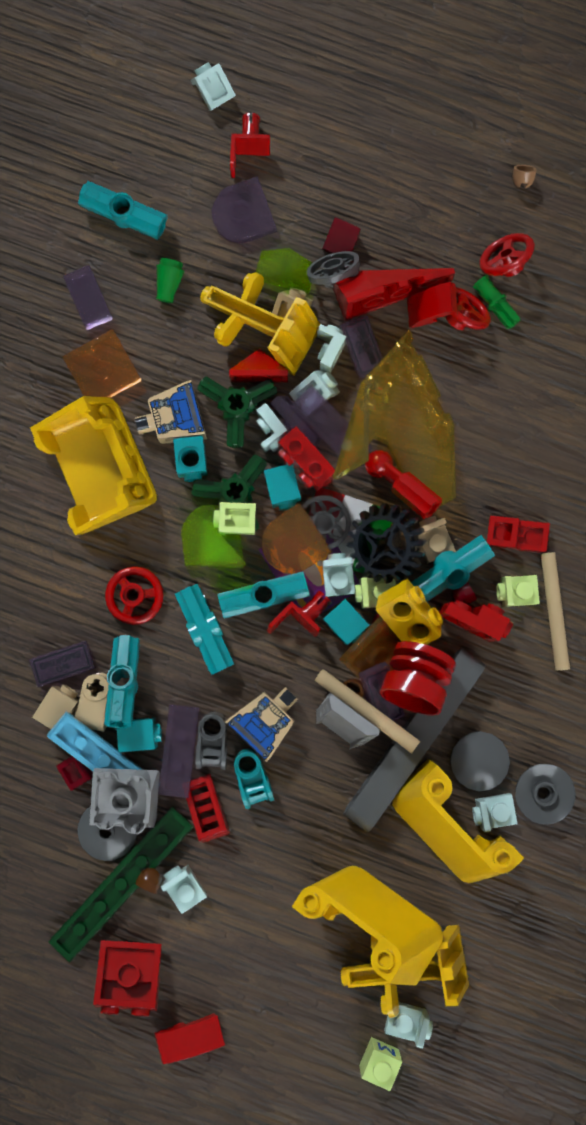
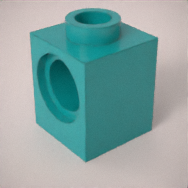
M203 436L173 439L178 477L184 478L185 482L202 480V476L208 475ZM188 454L199 456V461L195 466L188 467L184 465V458Z
M293 464L264 470L272 508L279 507V511L295 508L296 502L301 501V495Z
M346 599L323 618V621L346 646L351 642L356 646L368 635L365 629L369 624Z
M156 717L133 719L132 727L117 729L118 752L156 749L158 742H162L161 724H156Z

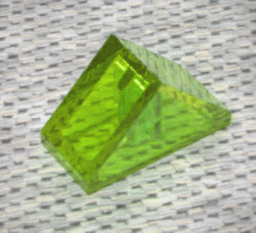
M290 248L261 251L256 272L264 277L265 283L288 289L296 288L307 294L310 293L312 283L308 280L306 271L312 264L311 261Z
M207 519L201 522L199 552L200 567L243 569L246 567L245 561Z

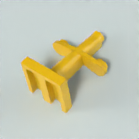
M257 272L248 273L245 276L242 284L244 291L241 299L212 285L211 287L206 286L202 290L200 296L202 303L230 316L225 323L218 324L215 329L214 338L220 345L224 347L229 346L243 325L247 324L273 338L268 346V350L279 364L288 369L289 374L295 376L314 342L320 326L318 319L306 300L296 297L284 318L256 306L255 303L264 285V277Z
M449 925L445 928L437 955H434L419 980L441 981L446 1007L458 1006L469 987L459 925ZM371 936V948L373 951L378 940ZM371 964L342 967L341 981L343 986L355 988L385 985V995L381 996L383 1015H388L389 1018L398 1016L399 1001L396 984H390L373 970Z

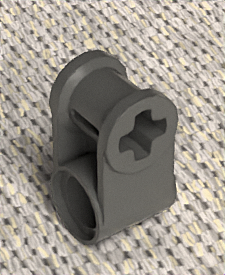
M213 711L205 714L199 723L196 769H201L202 766H211L226 770L227 723H225L224 715L220 712ZM212 718L218 720L221 724V730L218 733H209L205 728L206 720Z

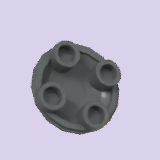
M482 731L469 733L459 739L449 758L452 772L458 782L468 789L476 791L491 790L499 785L506 777L510 764L508 750L503 742L493 734Z

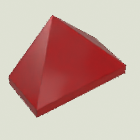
M258 349L229 369L230 382H263L267 379H271L273 382H288V369L261 349Z

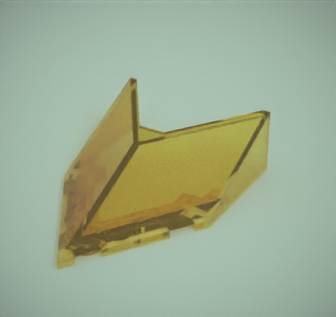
M408 330L360 383L333 478L338 480L369 461V443L376 439L388 445L399 471L402 473L411 472L442 498L440 505L442 506L456 498L454 422L450 413H444L438 401L441 394L422 355L418 356L415 348L412 346L411 342L414 338L411 331Z

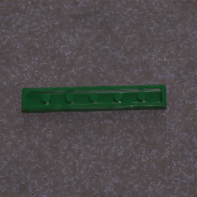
M172 806L155 824L154 828L142 838L51 937L48 943L70 963L138 889L139 886L135 882L139 874L147 868L156 869L193 829L194 825Z

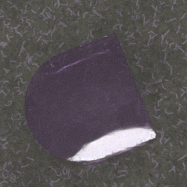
M258 176L228 186L219 193L212 207V219L216 230L222 237L231 242L246 243L277 232Z

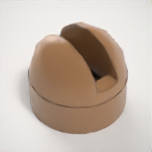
M529 165L514 166L512 175L514 185L520 188L521 183H523L525 188L530 187L535 180L537 169Z

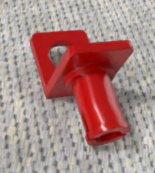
M250 113L242 116V134H231V178H236V155H270V135L259 134L260 116L256 113H252V123L249 122Z
M317 591L303 608L298 607L291 601L268 625L267 632L271 634L291 615L316 638L321 628L314 620L332 602L327 596L323 599L324 593L321 591Z

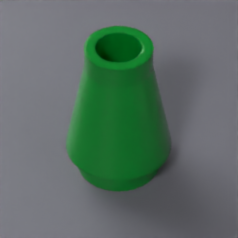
M168 258L160 259V264L156 265V300L173 303L174 296L185 272L182 270V262Z

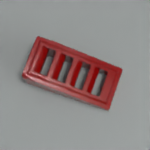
M211 774L182 783L198 841L204 843L230 834ZM207 786V792L193 796L192 791ZM211 798L212 803L197 808V802ZM211 810L215 811L213 816L204 819L200 817V814ZM218 822L219 827L205 831L204 826Z

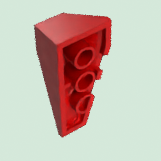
M454 268L361 270L356 276L336 282L333 286V291L346 321L408 299L433 286L449 281L452 282L455 270Z

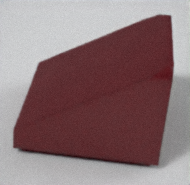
M335 217L322 250L331 254L342 251L353 252L360 237L361 229Z
M73 756L56 765L70 791L93 778V771Z

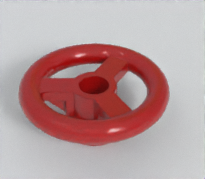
M514 233L499 238L482 253L479 261L481 270L490 276L504 275L511 277L517 275L523 270L524 264L533 255L535 249L534 240L529 235L523 233ZM513 243H524L526 245L525 251L514 250ZM503 246L498 256L488 261L491 255Z
M456 287L458 313L447 315V322L458 330H464L465 327L474 330L486 329L490 324L491 317L485 305L472 293Z
M136 566L124 568L114 574L108 582L105 591V601L110 613L120 622L130 625L143 624L154 618L159 612L164 598L163 587L158 577L150 570ZM131 575L142 576L152 584L153 588L143 589L136 583H130L126 577ZM118 583L122 587L120 598L125 604L123 612L118 609L114 601V591ZM132 590H137L138 598L131 601L129 593ZM155 597L152 607L146 613L132 616L134 608L140 605L145 598Z

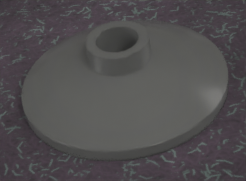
M537 764L524 771L518 779L515 798L520 811L528 819L538 824L548 825L563 820L571 812L575 803L576 792L572 779L563 769L552 764ZM542 787H545L548 791L547 796L544 798L538 796V791Z
M91 806L87 808L78 824V838L82 848L93 858L103 861L116 860L128 853L136 841L137 834L128 833L124 827L114 826L110 829V837L102 836L101 829L97 826L89 825Z

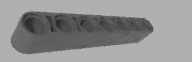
M461 647L452 657L456 662V668L451 674V683L448 686H441L447 693L441 713L430 716L413 712L403 726V729L420 741L418 746L411 754L393 740L344 810L343 815L367 833L377 823L484 671L486 664Z

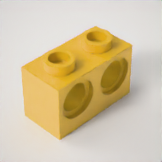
M408 578L378 596L376 611L401 642L411 641L427 645L441 637L443 623L441 614L436 608L429 606L425 601L422 590L418 586H413ZM398 602H405L408 605H400ZM415 624H423V625H425V626H424V627H420V626H417V625H415Z

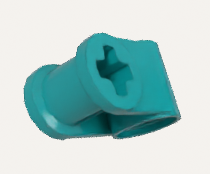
M250 748L239 751L234 761V770L245 809H250L252 804L265 800L275 801L260 755ZM245 756L252 757L256 761L254 769L249 771L243 770L239 765L241 758Z

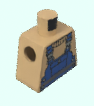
M191 380L149 398L148 404L151 414L135 417L139 435L156 430L157 438L162 444L174 443L173 439L203 436L204 440L207 439Z
M286 687L274 699L266 692H263L232 715L225 723L267 762L294 723V719L287 711L298 699Z

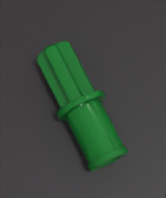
M488 275L483 276L474 284L473 288L488 305L487 310H492L506 329L513 328L520 321V317L506 301V294H501Z

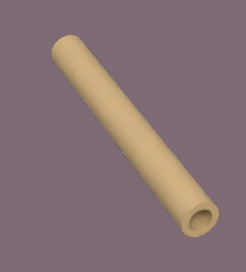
M555 552L541 554L555 671L570 669L556 554Z
M322 669L316 677L315 682L411 754L420 743L417 738L326 670Z

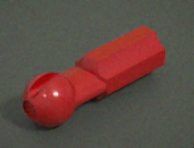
M375 450L366 457L365 467L369 475L374 478H385L392 484V493L423 519L430 518L441 505L442 498L411 472L402 473L394 467L393 458L388 452Z

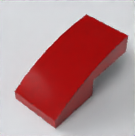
M450 281L442 283L408 298L409 327L415 328L435 323L437 318L458 313L455 284Z
M490 516L487 543L495 547L547 553L551 524L523 521L519 518Z
M215 1013L187 1024L181 1022L154 1033L163 1065L195 1057L225 1046L218 1016Z

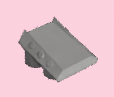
M331 693L327 695L316 709V724H324L348 742L350 749L362 746L379 735L380 729Z
M94 768L89 825L109 830L114 826L124 827L131 834H140L146 827L154 828L158 815L160 772L158 770Z

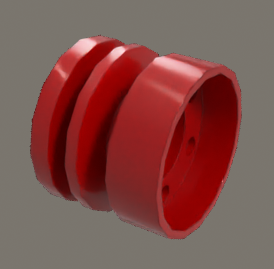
M411 641L398 642L393 651L395 656L389 662L394 670L388 671L385 674L379 691L380 695L388 702L402 709L423 715H439L447 696L446 690L441 686H448L451 683V674L456 668L455 660L443 651L426 644Z

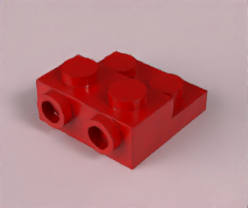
M297 426L278 441V448L280 449L278 455L288 466L294 464L300 471L297 476L307 488L313 486L318 491L323 486L326 488L334 481L336 470Z
M456 600L455 602L442 604L439 610L443 619L488 642L500 641L501 637L505 639L513 627V622L503 616L505 611L490 603L472 609L471 606Z
M101 940L93 1001L95 1007H101V1014L119 1015V1009H131V1015L148 1017L150 1010L157 1011L162 944Z

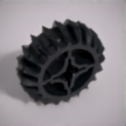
M383 503L379 508L376 505L370 506L369 512L362 511L359 514L361 520L356 519L352 522L356 530L348 532V535L354 538V541L348 542L346 545L349 548H354L355 552L351 553L349 558L358 559L359 562L356 563L355 568L360 569L364 567L363 576L369 577L373 574L374 582H379L383 578L386 584L391 583L393 579L400 582L404 579V575L407 577L411 576L414 573L413 568H418L421 565L418 558L424 557L426 554L419 546L425 545L427 540L419 539L418 536L424 532V528L416 529L414 526L418 523L419 518L414 517L409 520L410 510L405 509L400 513V506L397 504L392 505L390 508L388 503ZM378 520H387L393 523L392 527L387 528L386 531L380 528L376 530L372 527ZM402 532L406 539V546L401 542ZM385 538H388L387 545L390 547L388 549H385L386 542L383 540ZM367 540L372 545V553L369 551ZM387 555L393 559L398 558L401 560L397 566H386L380 562Z

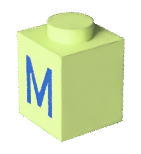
M371 1037L359 1065L361 1078L391 1091L402 1064L399 1049Z

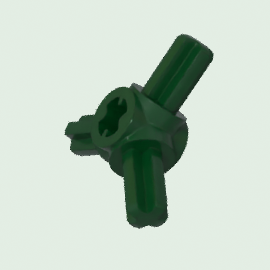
M204 377L197 387L200 393L218 403L217 408L223 412V420L227 421L226 445L230 448L243 447L245 422L249 421V413L256 410L255 405L277 394V388L271 379H267L246 390L245 387L235 389L232 386L226 389L209 377ZM237 400H240L243 408L239 410L237 407V410H232L231 402L235 401L237 403Z
M253 455L239 475L234 473L230 479L222 478V482L194 480L192 494L194 497L218 499L219 504L220 502L252 503L253 498L251 494L255 490L252 485L266 468L267 463L260 456ZM237 486L238 490L240 488L243 489L240 492L241 497L239 499H234L233 495L231 498L228 496L232 493V487ZM257 519L255 521V531L260 528Z

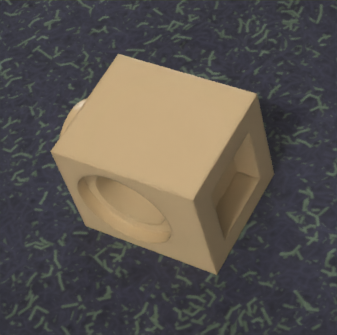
M64 684L61 687L52 686L32 718L52 729L66 711L71 715L75 714L79 699L76 698L78 692Z

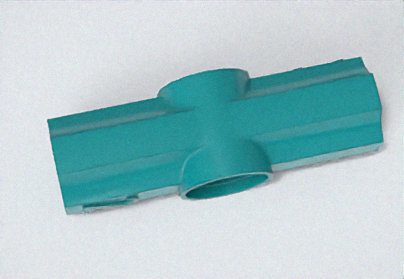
M90 181L83 184L79 193L78 205L113 220L121 228H131L157 240L165 230L168 219L167 214L134 201L127 193H116ZM121 207L129 208L125 214L116 213Z
M480 535L456 552L444 551L440 553L434 560V567L411 583L422 590L427 602L447 588L454 590L463 587L469 580V573L494 557L495 554L483 536Z
M303 571L268 581H259L253 585L217 594L224 619L310 596ZM261 587H267L272 592V598L267 603H260L255 598L256 591Z
M199 585L189 586L176 593V599L187 621L186 627L195 646L199 647L211 675L234 665V661L222 636L224 634L214 612L210 611Z
M120 635L113 639L111 667L107 673L109 685L104 723L107 727L114 729L132 727L135 694L138 690L137 670L140 639L130 635ZM121 678H129L127 684L123 686L116 685Z

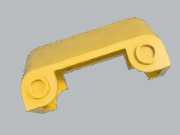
M82 396L30 428L36 447L46 454H55L76 503V506L69 509L67 518L68 524L75 535H83L156 503L157 495L123 413L113 399L108 397Z
M427 759L408 777L392 800V805L396 812L463 882L473 883L513 870L524 859L514 846L506 842L500 835L496 839L489 840L484 839L478 834L472 839L441 806L452 793V782L437 764Z
M348 866L304 888L292 905V908L309 919H317L323 916L325 919L333 921L336 915L344 914L378 940L371 954V965L373 970L390 984L416 986L443 940L441 926L366 870L357 866Z

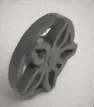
M336 252L314 261L307 268L306 273L310 283L333 287L336 282L356 276L359 273L358 269L361 263L358 254L354 252Z
M321 495L307 500L299 509L296 517V529L299 537L307 546L316 550L336 548L346 539L350 531L351 519L347 508L341 501L331 496ZM322 501H329L337 506L330 508L327 512L326 506ZM315 502L319 504L322 511H315ZM311 504V513L314 516L308 515L301 518L304 510ZM342 510L338 517L334 518L332 512ZM343 516H345L346 520L345 531L341 528L340 525L335 524V522L340 521ZM310 520L312 521V526L302 525L301 522ZM335 528L342 536H336L331 531ZM302 529L307 531L314 530L311 534V541L305 537ZM318 533L322 535V539L318 544H315V536ZM326 534L330 538L337 540L332 544L323 545L326 540Z

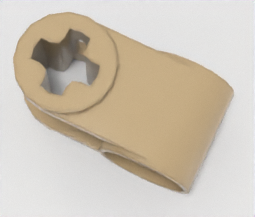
M105 673L92 674L84 680L75 712V718L88 728L105 732L107 728L104 722L109 684L107 682V674ZM100 680L99 683L101 686H104V690L96 693L97 689L92 687V683Z

